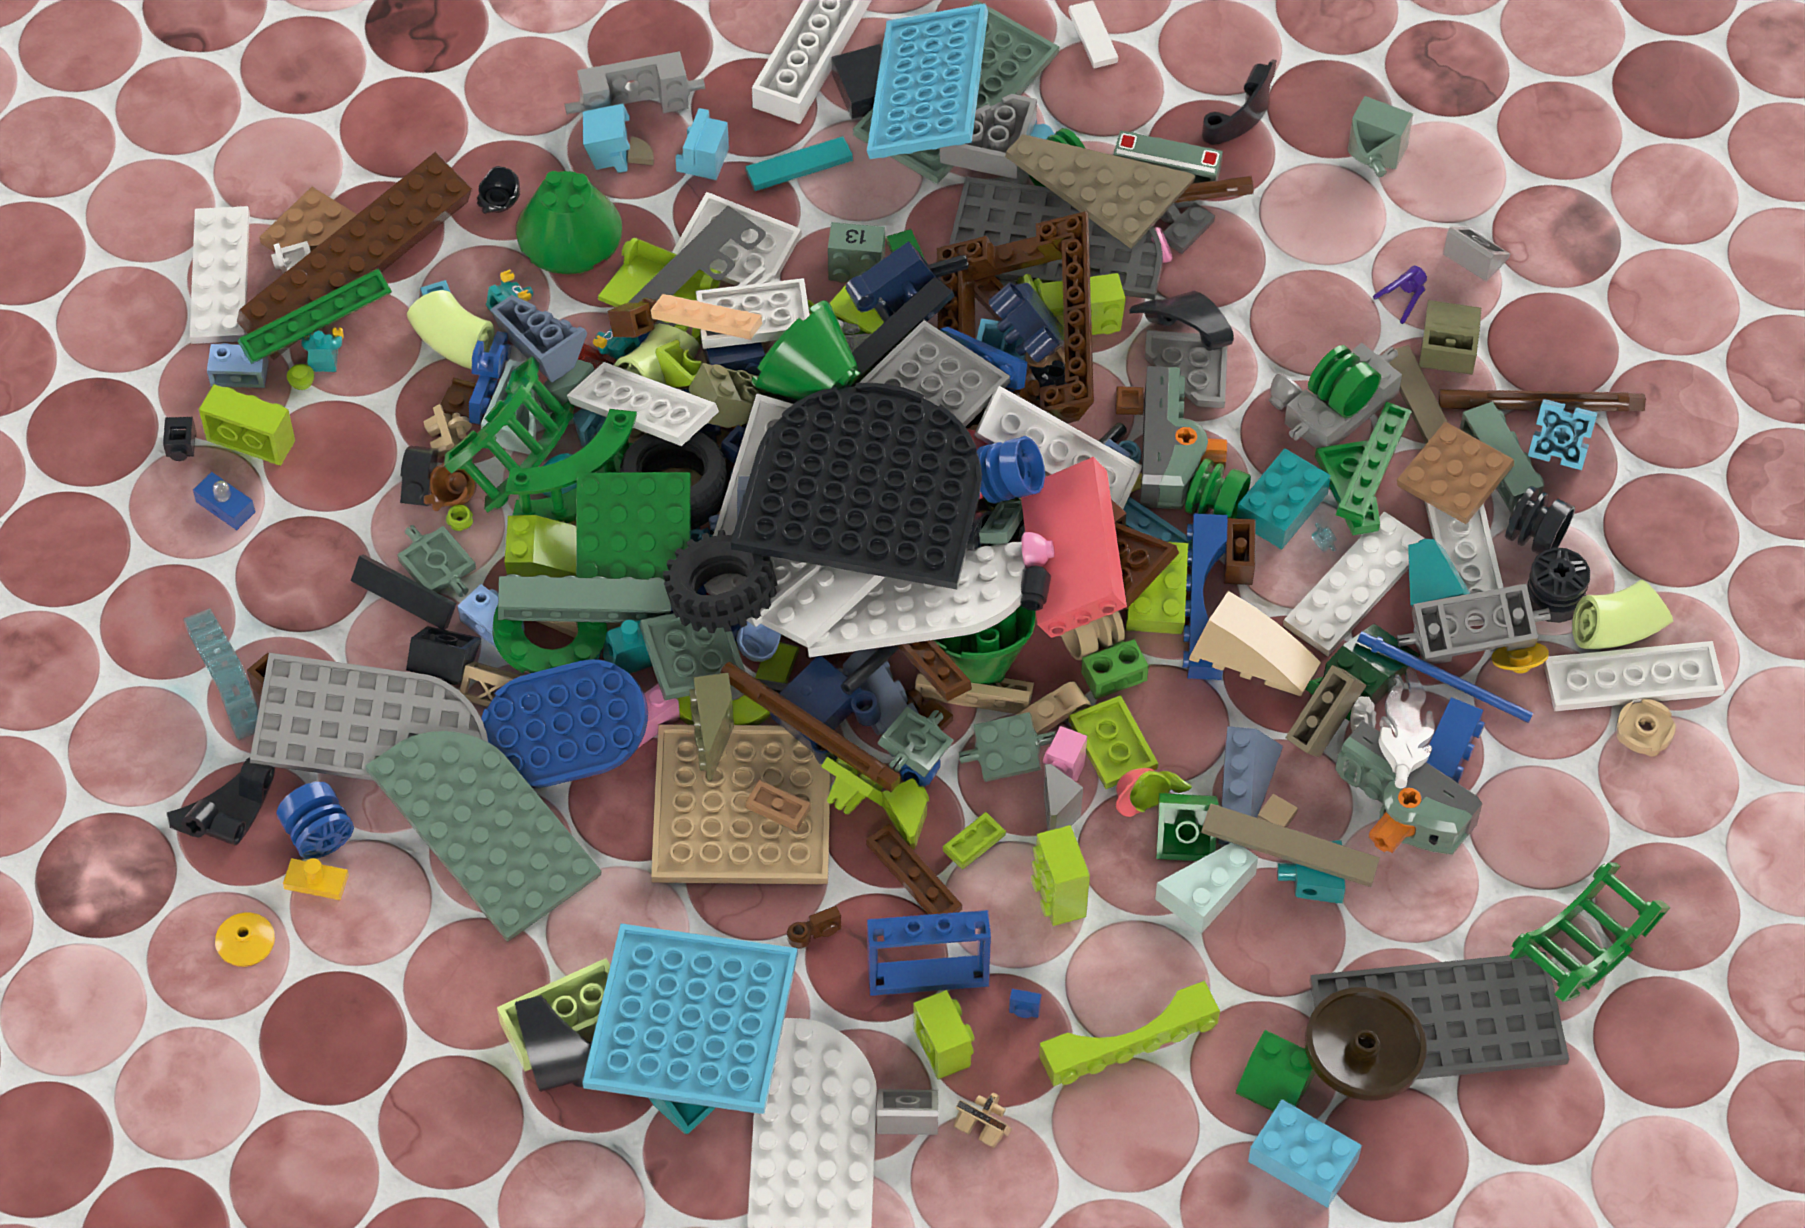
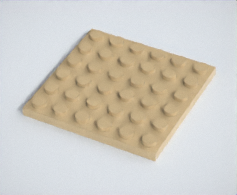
M658 725L652 883L828 884L830 804L827 802V798L830 793L831 773L821 767L813 752L782 726L734 725L712 781H707L706 770L700 771L694 725ZM759 780L811 803V810L797 832L745 808V802Z

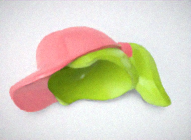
M1150 768L1134 769L1125 773L1117 783L1118 799L1116 801V808L1123 816L1131 817L1139 812H1145L1148 808L1157 806L1159 793L1169 794L1170 790L1175 793L1189 791L1192 786L1173 772H1157Z

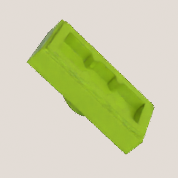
M985 812L943 846V852L963 870L1006 835V830Z

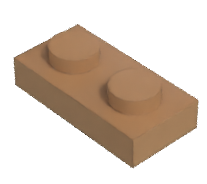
M759 780L746 800L745 808L797 832L811 810V803Z

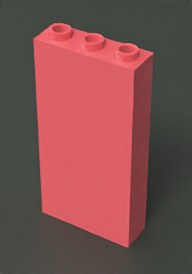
M1091 457L1045 477L1044 487L1040 493L1021 497L1025 532L1037 533L1046 541L1052 540L1054 546V558H1049L1043 566L1051 575L1047 602L1041 610L1036 611L1037 625L1051 638L1063 635L1067 631L1087 625L1094 620L1114 614L1116 611L1127 607L1107 470L1094 457Z

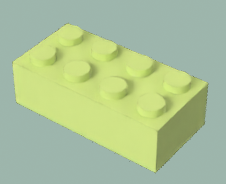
M607 958L497 1007L500 1025L525 1072L532 1069L523 1040L515 1002L542 995L552 1009L585 1040L591 1042L593 1041L610 970V963Z

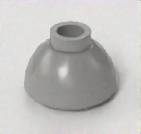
M1276 374L1271 383L1269 402L1281 411L1303 390L1284 374Z

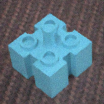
M1544 399L1536 423L1543 426L1542 431L1534 432L1528 456L1548 462L1551 456L1562 458L1560 465L1582 470L1589 444L1583 443L1584 437L1591 438L1598 413L1577 407L1574 414L1565 412V404Z

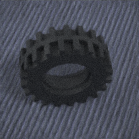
M718 530V535L709 537L708 533L702 534L703 539L695 542L693 539L687 542L688 548L685 550L678 548L675 551L676 560L669 559L666 563L668 571L663 572L664 586L675 617H679L681 624L685 627L691 623L694 631L699 632L702 627H706L708 633H715L716 628H724L725 632L731 631V626L739 624L742 628L747 625L746 620L750 617L757 620L761 617L760 609H769L771 606L769 598H773L777 594L775 586H778L770 556L731 550L733 533L732 535H726L725 530ZM739 574L747 577L742 584L731 591L717 595L697 594L699 588L715 576Z

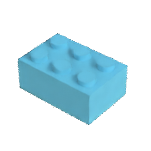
M1281 1100L1251 1145L1248 1162L1328 1208L1358 1162L1362 1145L1286 1101Z

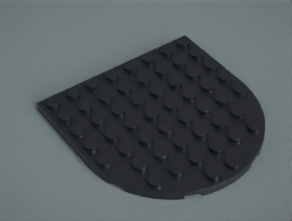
M856 383V387L837 389L834 386L813 393L786 409L782 413V417L773 427H769L763 436L755 456L732 536L731 550L957 590L981 491L982 468L976 451V445L965 426L953 413L941 404L937 406L924 399L923 394L907 388L881 383Z

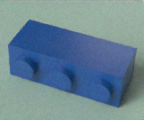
M1451 697L1426 750L1430 754L1426 763L1459 783L1464 772V767H1461L1463 760H1470L1475 747L1471 743L1474 737L1480 738L1485 726V722L1481 721L1483 710Z

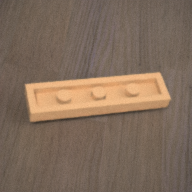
M662 294L651 309L652 319L749 340L752 339L762 325L761 315L679 298L673 295Z

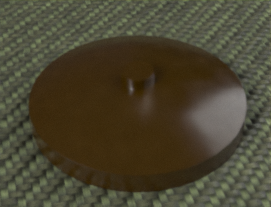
M1352 987L1332 993L1314 1009L1305 1031V1050L1315 1073L1333 1090L1354 1099L1377 1101L1388 1099L1404 1092L1415 1082L1426 1059L1427 1040L1424 1029L1415 1013L1395 996L1378 989Z

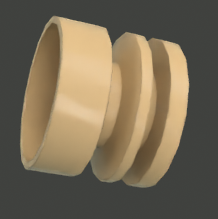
M1116 611L1114 614L1101 617L1087 625L1067 631L1060 636L1070 654L1076 660H1082L1083 657L1097 652L1098 644L1102 648L1108 649L1112 644L1124 641L1125 631L1119 611Z

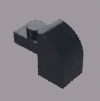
M409 446L406 448L400 473L402 477L400 503L429 506L424 503V496L431 494L430 474L437 467L438 448Z

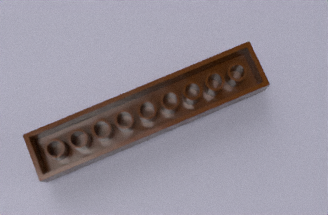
M434 152L240 308L237 323L249 334L378 268L382 273L468 203L472 188ZM291 344V345H289V346H287V347H285V348H283V349H281V350H279V351H277V352H275V353H273V354H271V355H269V356H270L273 360H275V359H276L277 357H279L282 353H284L288 348H290L293 344Z

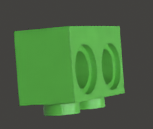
M1135 639L1128 642H1118L1111 648L1083 657L1081 673L1096 700L1147 681L1149 665ZM1123 661H1129L1131 663L1125 664L1123 663ZM1101 670L1105 671V673H1098L1096 671Z

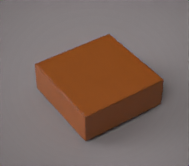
M1117 386L1116 414L1143 415L1144 387Z

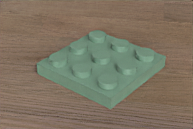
M674 614L640 621L639 626L664 701L689 696V689H694L693 677L721 674L722 667L729 661L745 671L732 631L725 632L724 628H716L715 633H708L706 627H702L699 632L694 631L691 623L685 627L681 624L680 618H676Z

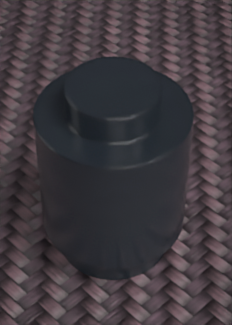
M1031 566L1023 571L1021 579L1022 598L1020 603L1027 610H1041L1047 602L1051 575L1045 568Z

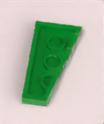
M1368 440L1316 448L1315 458L1321 470L1331 475L1329 487L1338 506ZM1376 497L1372 501L1363 524L1345 519L1352 535L1379 531L1380 518Z

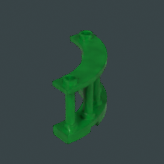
M534 356L511 372L509 383L505 389L508 396L504 402L502 400L498 401L484 418L488 423L478 433L472 431L445 454L444 466L451 474L458 468L460 470L464 469L487 494L484 509L487 513L495 507L496 509L501 508L508 501L510 494L505 493L508 478L496 488L472 462V457L482 448H488L509 472L511 468L538 467L555 447L569 422L574 417L575 405L570 404V401L561 405L538 379L540 363ZM531 388L553 411L550 417L531 397ZM521 404H524L546 429L539 442L516 419L515 412ZM503 426H508L531 451L520 466L496 441L497 437L495 435Z
M609 409L607 418L597 435L584 448L564 460L541 467L511 468L505 493L519 495V500H516L513 515H537L560 522L564 521L565 523L577 520V487L563 494L562 488L577 483V473H620L621 460L627 449L633 444L629 442V436L634 427L637 412ZM551 492L550 498L531 500L530 494Z
M1617 863L1602 864L1593 874L1595 879L1568 907L1542 927L1526 934H1520L1512 944L1514 949L1509 956L1512 959H1518L1527 955L1558 982L1557 986H1559L1554 995L1562 1002L1578 997L1581 993L1578 991L1584 986L1589 990L1606 977L1633 951L1630 945L1640 935L1646 937L1670 909L1662 900H1653L1646 903L1615 877L1614 874L1621 867ZM1605 885H1608L1639 911L1638 915L1640 917L1630 928L1627 926L1625 928L1622 927L1592 901ZM1584 909L1616 936V942L1608 949L1605 947L1601 949L1575 927L1571 921ZM1562 930L1593 956V961L1588 965H1580L1555 944L1551 938ZM1542 947L1546 952H1548L1552 957H1554L1570 972L1565 973L1547 956H1545L1541 951H1539L1538 948Z

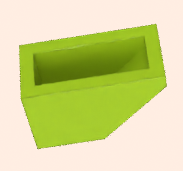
M914 778L899 784L892 792L888 790L882 792V806L900 836L913 850L916 848L925 822L927 802H929V796L923 786L919 787Z

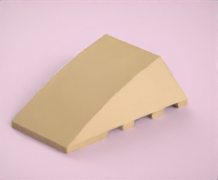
M1229 591L1210 617L1189 657V660L1197 663L1200 659L1212 662L1213 668L1222 671L1225 667L1239 671L1240 677L1249 680L1253 676L1264 679L1265 685L1298 696L1303 694L1307 684L1311 681L1321 664L1308 649L1278 623Z

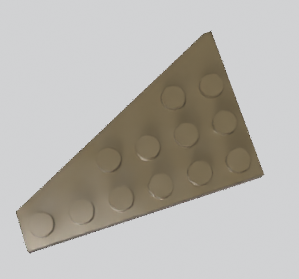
M1024 134L1015 141L1006 151L1005 155L1007 159L1078 211H1086L1089 219L1130 249L1137 244L1194 182L1195 178L1193 174Z

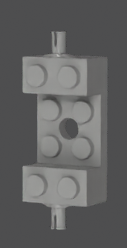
M680 51L577 70L580 101L565 103V110L567 115L582 112L583 114V111L659 98L663 113L676 112L688 109L690 91L705 89V83L703 78L688 81Z
M1360 343L1352 350V353L1360 357V363L1366 362L1381 374V382L1371 400L1351 418L1344 419L1329 406V401L1324 402L1318 395L1312 394L1305 389L1287 404L1284 423L1292 429L1289 431L1291 438L1294 437V440L1297 441L1302 437L1315 449L1338 445L1380 410L1386 402H1389L1399 394L1402 374L1389 364L1398 356L1397 350L1394 347H1390L1382 355H1378L1366 345Z
M1527 584L1414 604L1411 612L1414 631L1409 634L1397 635V642L1399 647L1416 644L1420 651L1421 660L1432 665L1451 662L1453 656L1506 647L1507 651L1534 647L1538 640L1535 622L1551 620L1549 608L1532 611ZM1479 616L1482 618L1484 626L1480 629H1472L1468 625V618Z

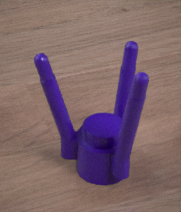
M1413 265L1395 281L1374 294L1373 299L1376 300L1399 286L1406 293L1414 292L1400 319V323L1404 324L1420 295L1426 290L1423 284L1427 281V275L1423 269Z

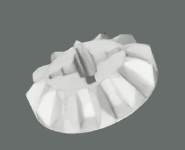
M1359 697L1352 707V732L1362 721L1375 728L1377 723L1375 720V705L1369 697Z

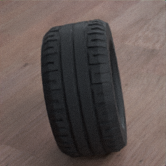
M699 431L682 446L647 433L627 449L621 460L620 473L659 472L673 467L689 468L697 471L702 477L698 483L691 486V530L706 524L711 516L717 515L721 510L728 489L726 463L722 450L714 440Z

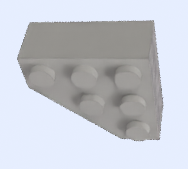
M1010 94L1003 97L1002 102L991 107L988 104L977 109L972 142L963 145L941 147L940 163L1017 179L1020 167L1007 159L1005 155L1006 151L1022 134L1031 136L1037 117V99Z

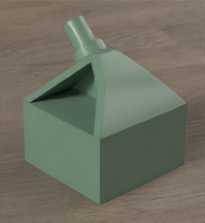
M1364 96L1352 118L1347 151L1356 160L1373 169L1377 177L1384 176L1386 174L1385 168H1397L1408 147L1413 113Z

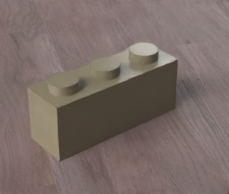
M1332 665L1285 738L1306 753L1320 758L1365 689L1366 684L1347 671Z

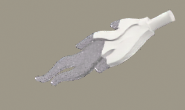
M1410 666L1407 667L1405 672L1409 688L1408 699L1402 703L1400 697L1403 692L1404 682L1400 675H1395L1393 679L1394 688L1389 693L1385 702L1387 717L1383 716L1379 723L1381 729L1379 746L1391 765L1393 772L1396 773L1395 786L1397 788H1405L1409 774L1428 760L1432 746L1425 745L1434 733L1431 711L1426 713L1423 727L1421 725L1419 712L1427 695L1417 677L1416 669ZM1391 726H1392L1393 731H1394V733H1395V737H1394L1393 734H1392Z

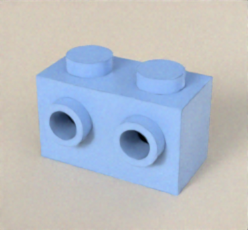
M229 343L211 344L207 366L210 386L215 384L221 387L265 388L269 363L268 356L251 364L240 345Z
M480 584L458 605L459 617L461 622L496 648L492 635V624L498 605V593L493 589L488 590Z

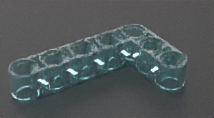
M209 608L183 618L188 634L218 688L237 740L255 734L259 709L242 663L212 610Z

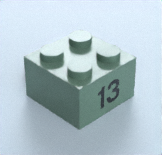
M831 222L828 243V280L841 283L848 282L852 278L862 275L885 258V227Z

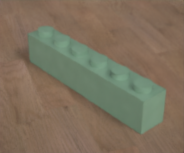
M516 574L499 576L498 620L623 623L626 620L638 621L671 614V604L664 586L665 580L661 578L639 580L632 577L607 579L602 576L593 578H578L576 576L553 578L546 575L521 577Z

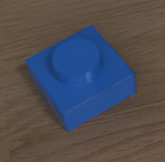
M1012 989L1009 1013H1014L1021 1018H1038L1041 1007V994Z

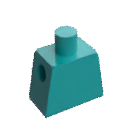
M626 620L620 627L611 629L606 633L603 650L604 661L617 665L629 674L653 666L639 626L641 620Z
M1342 840L1330 841L1342 845ZM1277 863V881H1294L1296 897L1331 903H1343L1345 879L1296 863Z

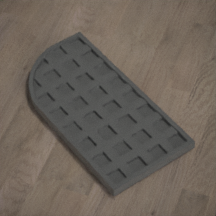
M966 177L949 245L987 236L994 246L1035 237L1036 223L1080 213V211L1047 187ZM1088 218L1090 277L1118 273L1125 296L1155 300L1162 270L1163 256L1161 243L1154 227L1152 226L1137 244L1130 249ZM1062 259L995 275V277L1018 281L1019 277L1029 274L1033 281L1039 278L1042 283L1063 281Z
M1509 955L1310 975L1314 1008L1332 993L1352 987L1378 989L1404 1002L1419 1019L1427 1040L1426 1059L1417 1079L1565 1065L1569 1062L1558 1004L1554 995L1552 977L1527 955L1518 959H1512Z

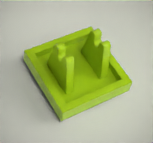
M829 757L825 759L821 767L836 776L827 798L829 804H833L836 800L834 806L838 810L844 808V813L847 815L866 797L882 806L881 790L883 787L875 783L862 773L858 777L860 772L840 758L836 762Z

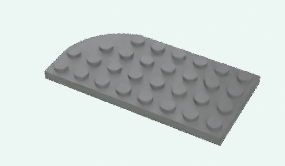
M269 653L250 763L374 781L366 771L365 765L400 741L411 736L427 732L451 731L475 736L488 742L484 724L472 703L455 687L437 677Z

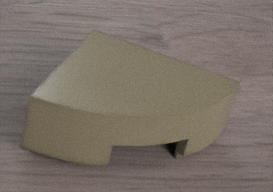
M631 137L627 156L628 163L654 165V155L649 144L642 139Z

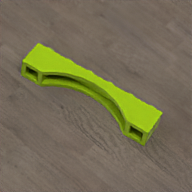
M1204 980L1178 990L1171 1003L1158 1017L1133 1032L1101 1038L1079 1036L1067 1032L1041 1042L1039 1058L1053 1087L1061 1083L1067 1085L1073 1083L1082 1075L1088 1073L1097 1074L1108 1065L1116 1062L1119 1064L1128 1062L1133 1056L1142 1052H1154L1163 1044L1171 1041L1174 1043L1186 1039L1189 1034L1197 1031H1209L1218 1024L1220 1009Z

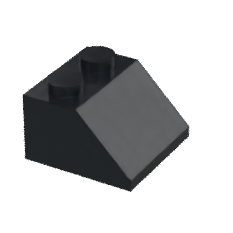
M426 626L411 637L406 671L442 678L443 681L452 685L461 683L465 666L475 660L481 638Z

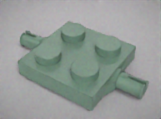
M410 525V528L407 527L405 534L413 542L407 549L397 554L398 561L413 579L436 593L445 588L452 587L459 597H463V593L466 595L469 589L462 583L461 578L474 571L476 564L448 530L442 526L432 533L421 535L414 525Z
M908 706L903 710L877 743L895 756L889 763L890 769H893L897 764L893 771L899 772L903 765L906 764L925 778L954 741L937 726L943 719L942 713L936 717L939 711L934 710L926 718L917 714Z
M1030 712L974 724L976 736L975 749L959 752V759L961 764L978 760L985 782L1042 770L1039 758L1040 746L1052 744L1056 734L1053 731L1038 735L1034 730Z

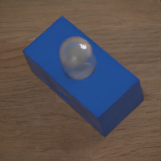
M213 472L193 489L196 503L236 531L256 513L252 499Z

